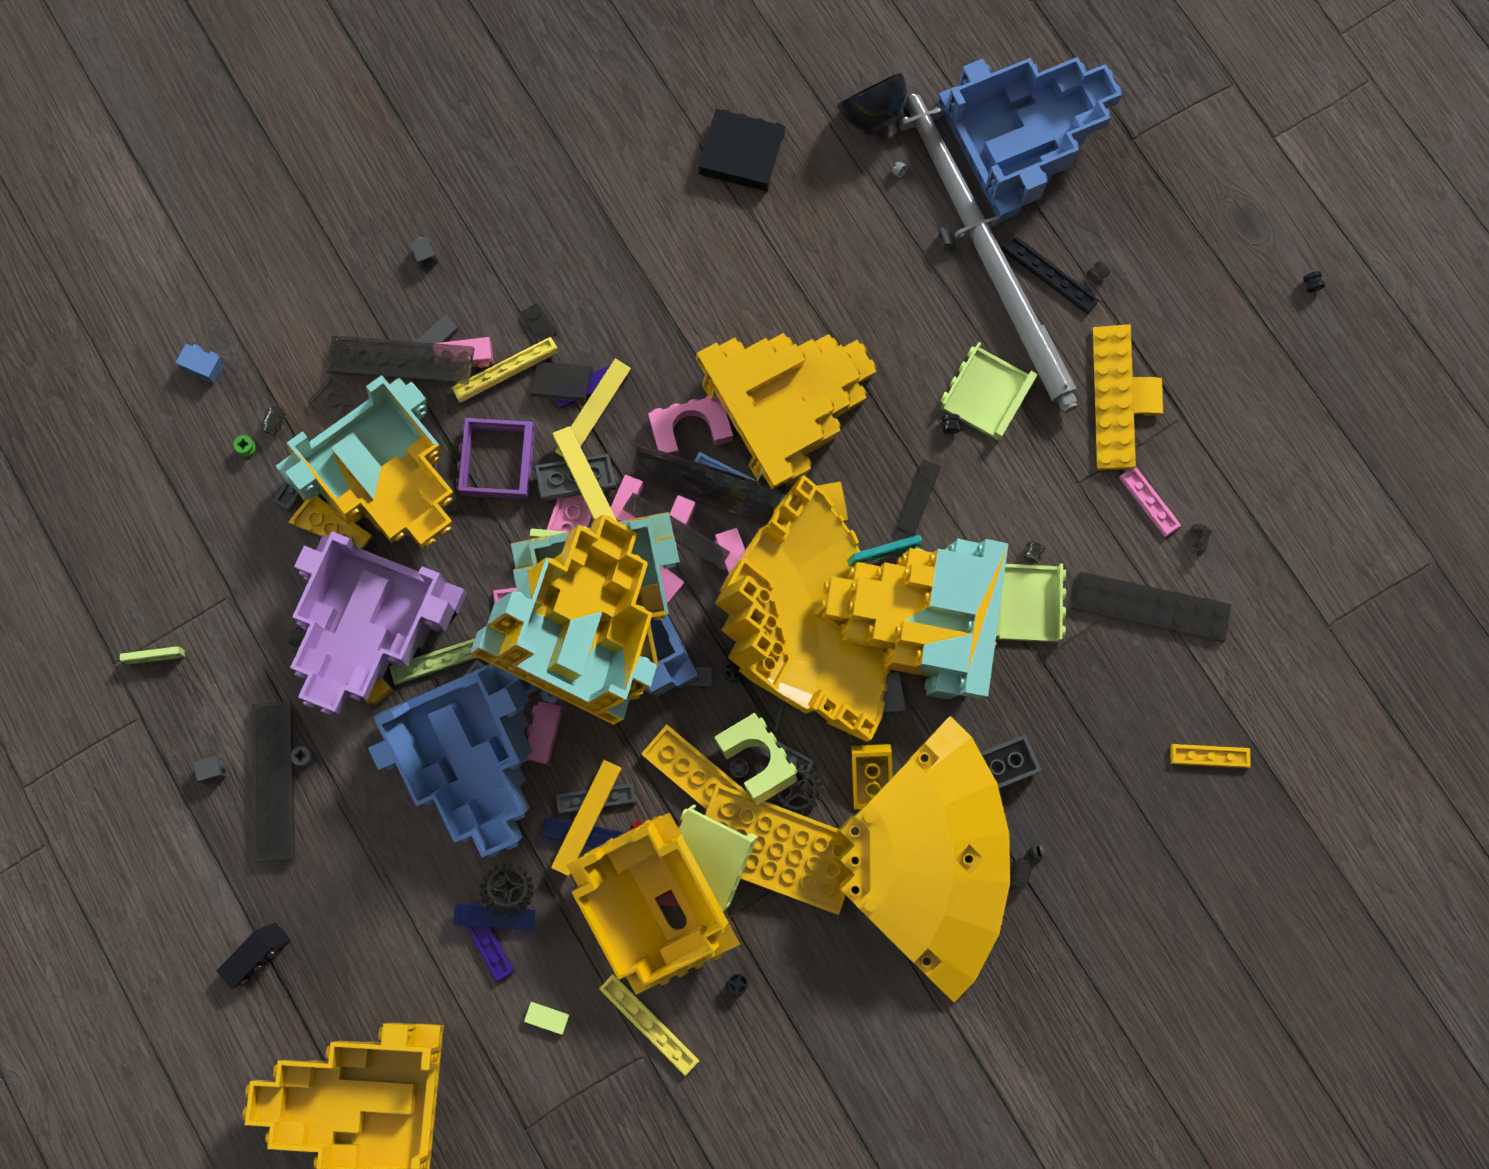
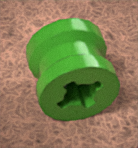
M241 435L234 440V449L242 457H251L256 452V444L250 437Z

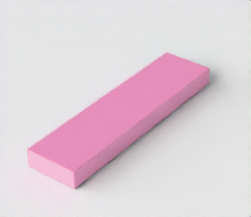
M1137 467L1136 469L1128 470L1119 477L1164 537L1181 527V524Z

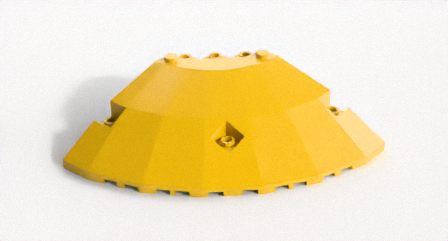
M803 475L799 477L773 511L774 514L769 523L759 529L719 590L721 593L715 604L730 615L721 631L736 642L728 658L741 667L739 672L753 683L805 714L816 711L827 720V724L864 741H870L883 717L885 705L883 696L888 687L886 685L887 674H890V669H885V663L882 662L883 653L886 649L842 641L840 628L844 622L822 618L823 612L820 611L821 602L825 600L826 595L823 592L825 581H828L832 576L851 580L849 578V571L853 566H849L847 560L854 553L860 552L857 545L859 541L853 530L850 531L843 522L845 520L843 516L838 515L832 506L834 504L826 493Z
M949 716L884 787L855 816L852 815L839 828L852 844L838 858L852 871L839 885L840 890L937 987L955 1002L976 981L1000 934L1010 887V840L998 784L973 738ZM923 754L928 756V760L926 762L921 761V756ZM853 827H857L859 830L855 835L851 833ZM967 855H970L972 857V861L970 863H966L965 857ZM853 857L859 858V861L856 862L857 864H852L851 859ZM853 886L859 887L855 893L851 891ZM926 957L930 958L928 965L923 964V959Z

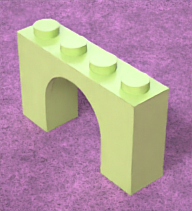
M753 713L714 738L726 759L749 747H761L770 753L771 759L767 768L744 782L747 792L757 806L797 782L796 773L798 772L792 762L790 764L787 762V755L783 748H778L775 744L777 740L773 733H768L765 729L767 725L763 718H758Z

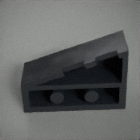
M276 922L257 929L216 972L231 989L238 986L242 988L251 980L250 977L253 974L259 972L264 967V964L291 940Z

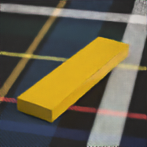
M1171 744L1170 764L1249 769L1250 748Z

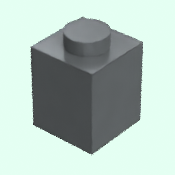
M427 236L416 238L413 242H410L420 269L438 263Z
M213 756L193 762L196 778L200 783L204 784L226 777L227 765L221 757Z

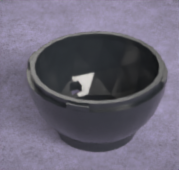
M903 73L892 75L841 101L837 105L839 112L848 123L863 130L866 135L900 120L905 116L903 110L907 99V87Z

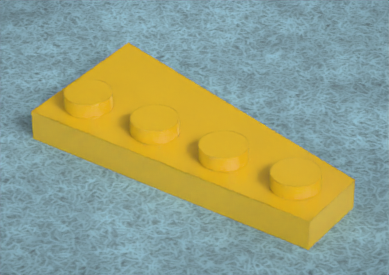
M314 496L311 499L307 498L288 522L293 526L321 537L323 535L330 536L331 532L350 538L362 550L373 538L371 534L353 522L348 524L338 511L335 512L329 504L318 496Z

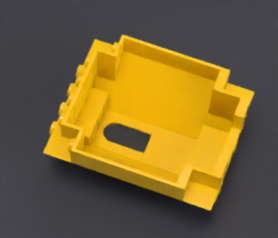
M670 813L655 817L652 820H646L640 826L615 839L607 840L603 845L592 849L581 858L567 864L578 886L572 892L616 977L618 980L626 977L636 995L659 983L663 986L672 980L671 978L676 975L678 978L689 972V969L693 967L698 969L706 964L705 961L711 958L715 961L721 958L724 952L740 945ZM672 890L686 916V926L682 929L671 927L655 897Z

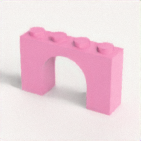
M708 396L700 400L692 399L685 404L680 405L677 403L663 410L662 408H657L648 413L660 460L679 456L673 431L678 421L687 416H697L706 421L715 446L733 441V434L726 410L718 397L713 400Z
M628 475L624 476L611 505V510L617 522L639 518L635 513V506L644 487L643 481ZM679 495L669 514L673 535L678 548L696 508L694 501Z

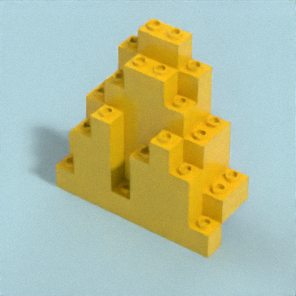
M784 333L769 341L765 338L744 349L740 341L737 342L736 338H733L720 346L716 342L699 351L695 358L705 374L702 386L711 400L716 397L719 398L752 455L748 466L757 481L763 478L766 479L771 490L783 483L788 487L795 483L799 477L808 474L811 469V462L806 455L835 440L841 431V425L836 417L864 403L867 394L864 387L859 384L873 377L876 373V365L873 360H869L866 355V348L862 343L860 344L856 340L845 347L842 344L838 346L837 341L831 338L829 334L815 342L811 339L798 347L796 344L793 345L789 337L786 338Z
M384 1023L383 1027H380L379 1040L381 1042H331L326 1050V1059H329V1061L279 1060L273 1070V1076L276 1077L275 1081L253 1080L250 1081V1085H247L245 1096L248 1098L247 1106L243 1110L245 1125L270 1127L265 1138V1142L268 1143L267 1149L318 1152L314 1159V1169H430L444 1025Z

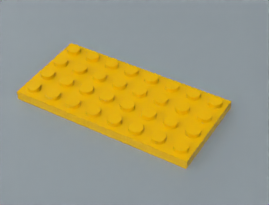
M716 783L705 816L745 836L750 833L758 836L741 879L839 915L846 896L840 890L839 885L852 873L838 858L852 844L848 838L837 828L766 801L756 806L750 795ZM853 857L851 859L852 864H857L858 857Z

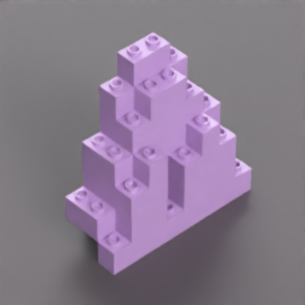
M331 532L330 536L323 535L316 550L304 546L294 567L299 571L298 574L309 582L292 616L297 621L296 624L307 631L290 667L295 671L294 675L306 679L298 698L303 700V705L313 709L316 705L322 708L321 712L331 716L333 713L340 714L348 694L349 697L358 701L361 698L368 700L376 680L382 681L390 662L400 668L403 665L409 667L416 649L423 648L430 630L439 632V630L446 631L453 613H459L467 595L466 591L447 583L438 572L425 567H421L420 571L413 570L359 549L350 538L335 532Z

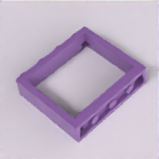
M465 418V424L461 428L463 442H460L459 452L462 455L461 460H458L457 464L460 475L459 478H456V489H458L460 495L529 499L535 435L534 423L528 421ZM473 430L524 432L519 490L468 487Z

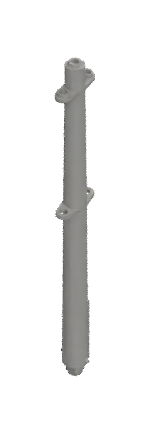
M919 94L909 95L906 99L905 107L911 118H902L899 121V128L904 131L916 127L965 226L954 234L955 238L961 239L970 236L1052 402L1058 403L1061 411H1064V413L1076 409L1078 405L1073 393L1077 388L1045 326L1040 324L990 229L998 225L1001 219L999 216L989 219L984 218L933 122L944 116V109L937 106L928 111Z

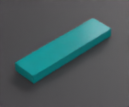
M920 535L857 552L847 561L849 566H854L857 562L865 563L903 552L910 548L913 549L922 542V538Z

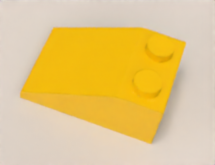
M891 744L851 746L854 809H862L893 777Z

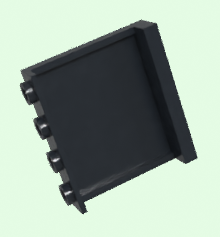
M715 109L698 165L699 175L768 192L782 138L785 136V126L777 122H767L761 118L747 117L745 114L731 113L725 109Z

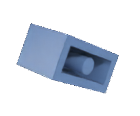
M185 344L175 362L181 370L211 383H215L224 366L218 354L211 351L210 353L204 352L203 348L195 344L193 346Z

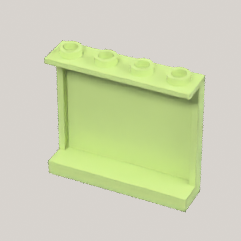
M978 342L977 346H972L967 354L969 357L967 363L963 361L958 370L960 372L958 378L954 376L949 385L951 390L949 393L945 392L940 400L942 402L941 410L948 414L960 415L961 421L1000 441L1038 374L1033 371L1029 374L981 349V343Z
M1063 564L1059 566L1005 565L996 640L1059 643L1065 637L1066 627L1063 626V619L1066 616V608L1063 607V600L1066 598V589L1063 588V581L1066 580V570H1063Z
M692 805L683 811L680 818L683 821L681 826H678V829L724 912L731 904L758 836L752 833L745 836L695 811L696 805Z

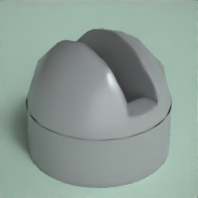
M895 162V167L892 166V173L901 178L907 171V165L902 162Z

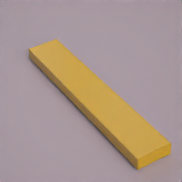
M603 760L551 866L552 869L570 877L571 873L567 864L579 858L622 770L621 767Z

